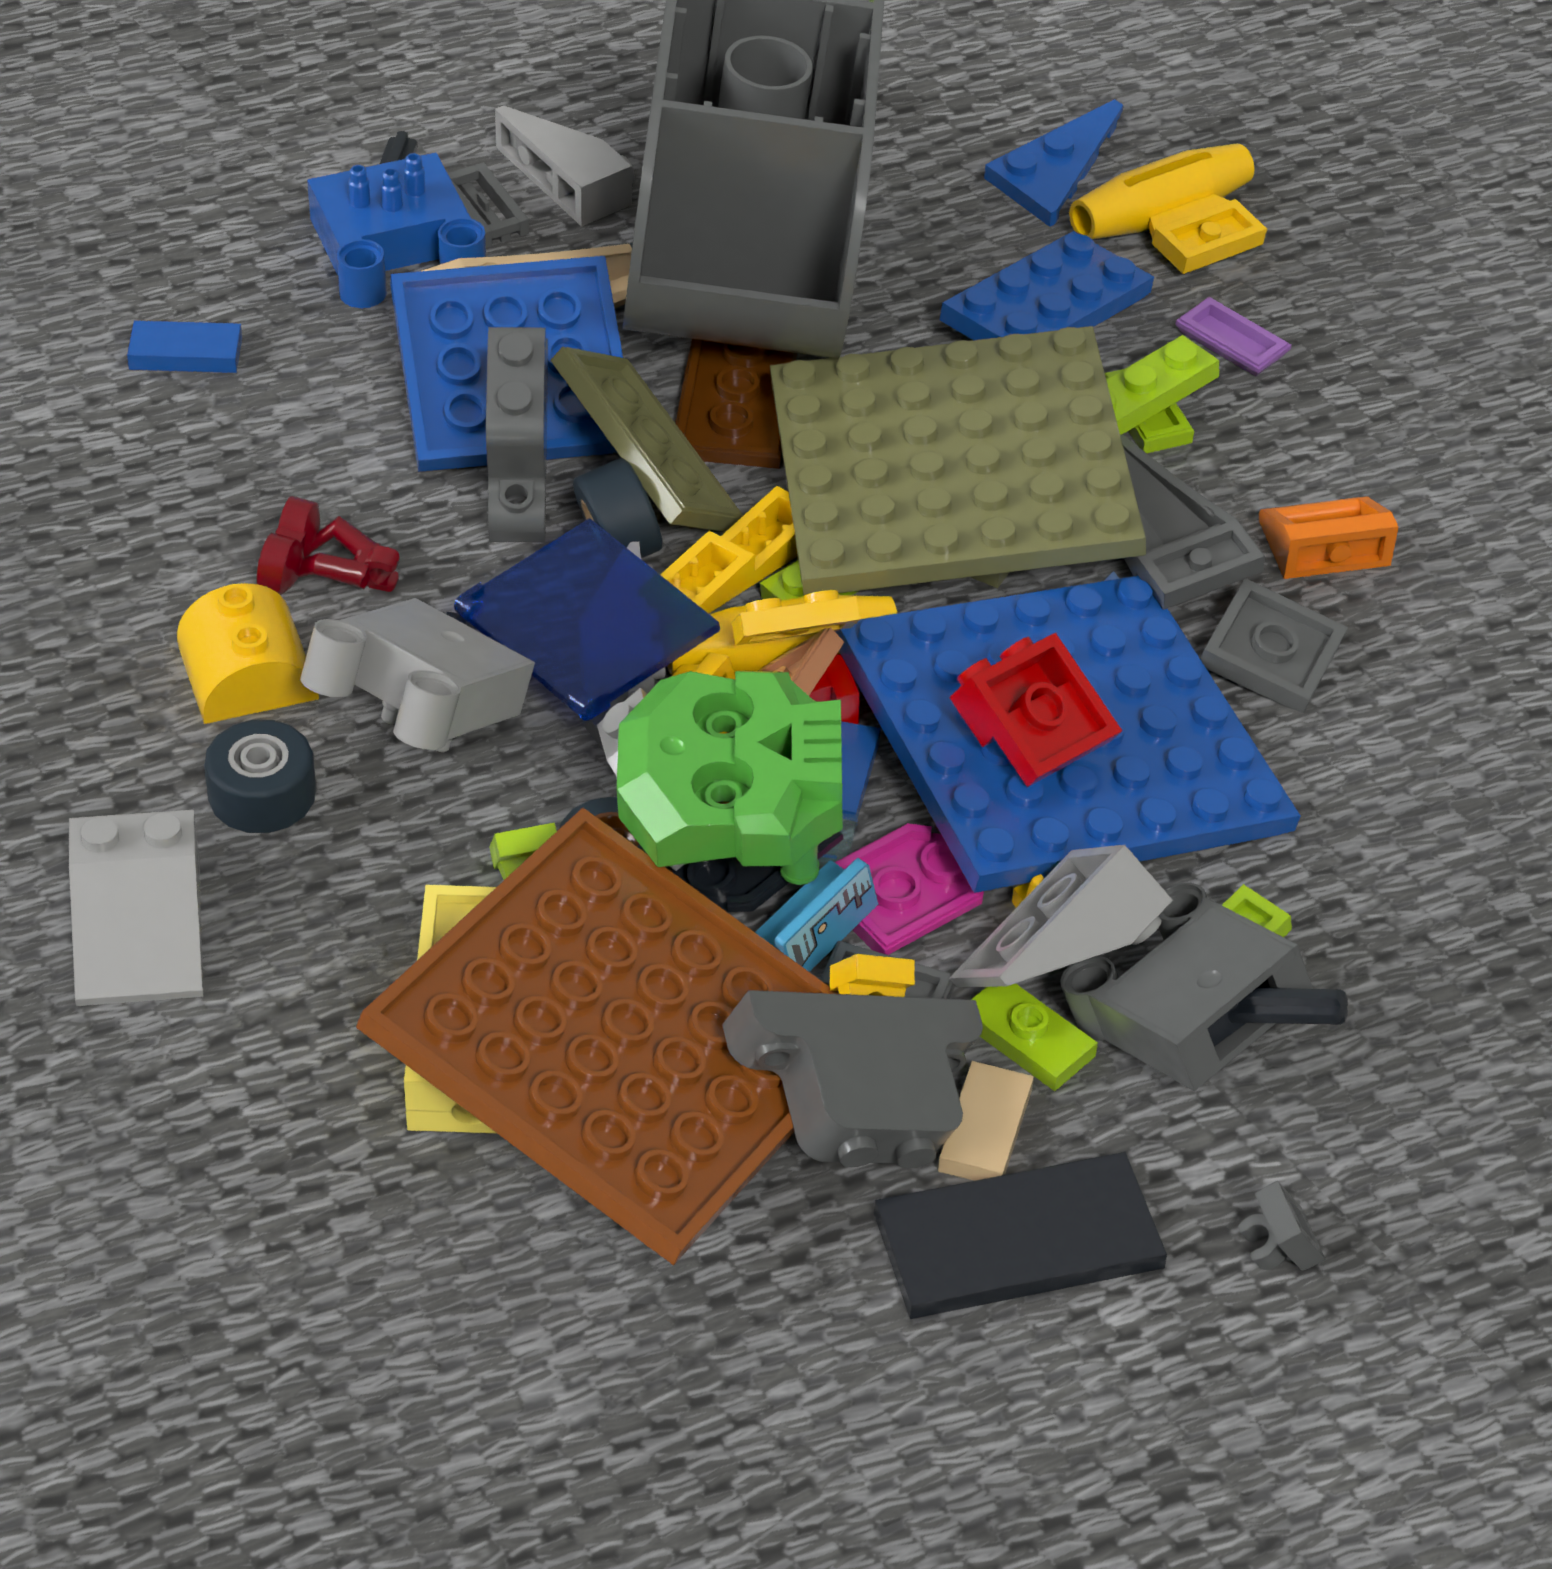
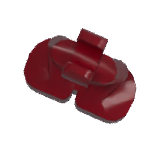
M290 496L282 510L275 533L268 535L263 545L257 568V584L268 587L282 595L300 577L315 574L361 589H365L368 586L372 589L392 592L399 581L398 572L395 571L400 560L399 552L390 547L380 546V543L373 541L341 516L336 517L320 530L319 504L314 501ZM335 538L355 557L352 560L324 553L310 555L322 545Z

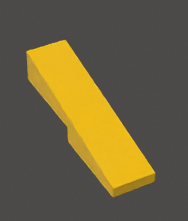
M776 486L722 536L709 530L641 591L639 599L647 603L649 610L675 624H686L693 619L708 615L798 557L789 492Z

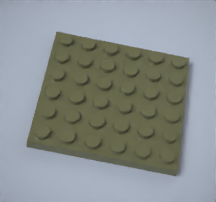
M1093 326L1080 328L1066 327L1060 330L1031 334H1010L1005 337L974 341L959 340L949 344L916 348L903 347L892 351L867 354H847L839 359L796 360L785 364L770 365L803 595L825 590H838V593L1146 555V537Z

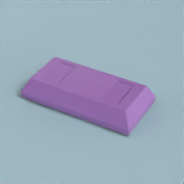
M1207 297L1175 322L1181 333L1254 376L1262 373L1291 349V344L1211 297Z

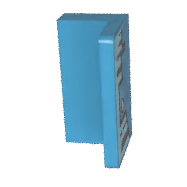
M857 858L846 869H843L832 860L828 861L819 870V875L814 881L800 888L755 933L810 972L836 946L838 941H842L878 905L869 865L860 858Z

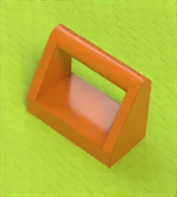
M1367 496L1267 508L1259 511L1260 525L1284 579L1391 566L1399 526L1390 510Z

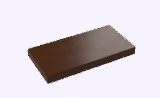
M692 339L676 425L704 462L780 469L782 448L770 365L796 361L798 353Z

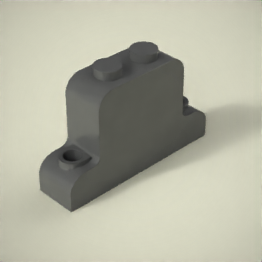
M488 328L486 450L488 465L489 542L545 543L548 338H546V328ZM515 494L526 498L520 504L510 503L507 499Z
M748 990L722 1024L728 1050L737 1062L750 1069L773 1071L781 1078L796 1139L800 1148L809 1157L817 1161L840 1162L845 1167H860L869 1163H895L903 1168H918L932 1162L936 1158L938 1149L962 1122L963 1111L952 1073L958 1071L966 1064L965 1053L979 1038L983 1029L976 1000Z

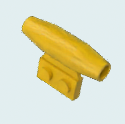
M1238 143L1186 150L1126 171L1075 200L1069 210L1073 230L1091 239L1140 233L1150 229L1153 239L1152 245L1182 274L1263 245L1267 228L1236 199L1229 201L1223 198L1250 182L1254 176L1253 158L1248 149Z
M838 590L819 591L800 598L781 600L780 598L757 600L744 606L730 607L693 619L686 624H677L663 630L665 660L671 675L681 665L700 664L709 653L728 655L734 673L735 671H758L825 628L831 627L834 631L852 628L860 619L897 614V609L891 596L839 595Z

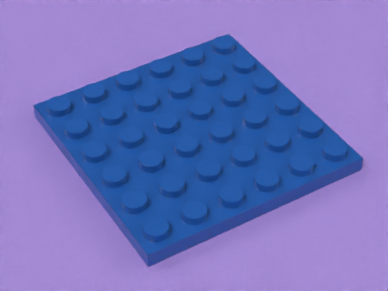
M1139 576L860 619L852 628L835 631L844 641L839 649L843 660L974 893L1029 883L1033 877L1040 874L1045 878L1071 850L1126 845L1140 862L1277 836L1296 830L1301 815L1168 608L1163 610L1152 595L1151 586L1141 580ZM1056 632L1122 729V732L1111 742L1027 787L997 741L985 747L981 746L949 697L961 686L957 677L973 664L987 658L990 664L994 665L1001 661L999 657L1001 653L1019 640L1029 636L1033 643H1036Z

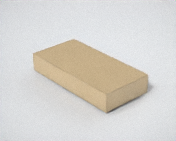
M972 1061L959 1098L963 1119L959 1127L943 1145L939 1157L938 1172L973 1181L1005 1175L1032 1092L1034 1076Z

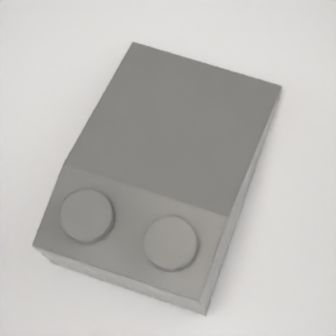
M194 810L69 818V879L76 1006L203 997L200 856Z
M1126 845L1071 850L949 979L956 987L1009 986L1130 944L1137 945L1149 938L1158 929L1162 921L1158 916L1173 900Z

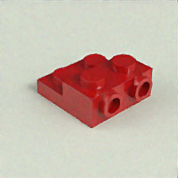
M1056 632L1036 643H1033L1029 636L1019 640L1001 653L999 656L1001 661L994 665H991L987 658L973 664L957 677L961 686L949 697L981 746L985 747L997 741L1027 787L1111 742L1122 732V729Z

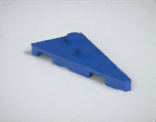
M1114 99L985 164L984 179L1049 227L1053 226L1059 219V211L1067 198L1071 199L1077 191L1078 182L1085 178L1096 161L1103 141L1106 137L1110 138L1115 131L1117 120L1123 111V104Z

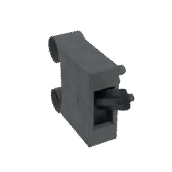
M1191 882L1178 883L1164 889L1173 900L1158 916L1162 920L1159 930L1164 941L1123 975L1118 976L1114 963L1108 958L1095 956L1071 964L1063 972L1060 980L1078 1029L1095 1041L1106 1040L1194 1092L1276 1023L1341 1025L1345 1023L1348 1016V998L1345 991L1341 989H1313L1297 944L1208 899L1205 890L1200 885Z

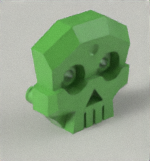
M689 671L660 680L619 723L617 763L619 819L657 867L736 857L742 866L782 867L780 868L781 876L791 884L803 885L814 881L819 875L818 845L843 829L841 700L822 702L813 700L791 680L789 672L735 671V679ZM726 801V802H730V803H727V804H719L718 802Z

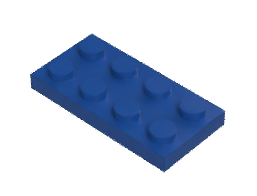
M1072 231L942 302L939 320L973 341L1005 337L1010 334L1055 331L1066 327H1094L1151 293L1154 276L1136 267L1129 259L1119 257L1099 246L1090 237Z

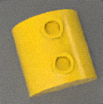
M230 584L203 595L182 616L177 630L178 647L204 724L319 699L318 693L309 690L300 681L306 654L289 607L283 597L276 591L258 584Z

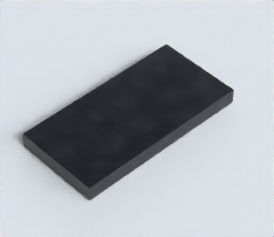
M1126 1152L875 1200L874 1216L910 1319L1164 1269L1166 1264V1250Z

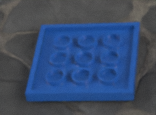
M605 256L391 274L390 286L418 472L487 465L486 398L489 327L546 328V338H548L547 460L618 453L550 361L562 346L623 358Z

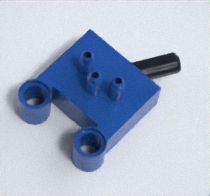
M398 131L396 137L389 138L378 165L369 167L355 165L350 171L307 179L310 219L338 275L340 299L351 307L370 308L378 305L385 299L387 294L385 271L437 259H439L440 265L458 258L486 257L485 229L480 222L471 219L436 152L421 156L416 154L418 143L415 139L409 138L406 131Z

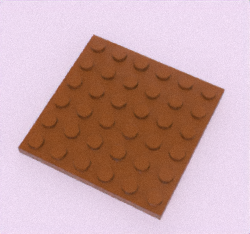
M582 808L362 1011L356 1028L674 1266L795 1132L783 1083L779 1075L773 1071L750 1069L737 1062L728 1050L722 1024L748 990L839 993L830 991V987L666 867H657L648 854L585 808Z

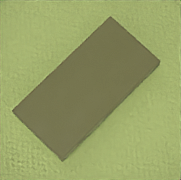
M563 346L550 361L621 458L625 459L632 466L643 488L670 524L726 532L743 516L628 359Z

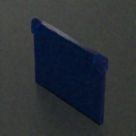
M590 518L484 585L481 583L476 584L459 595L454 603L455 611L483 635L535 662L531 676L584 721H589L611 707L610 702L720 631V624L715 618Z

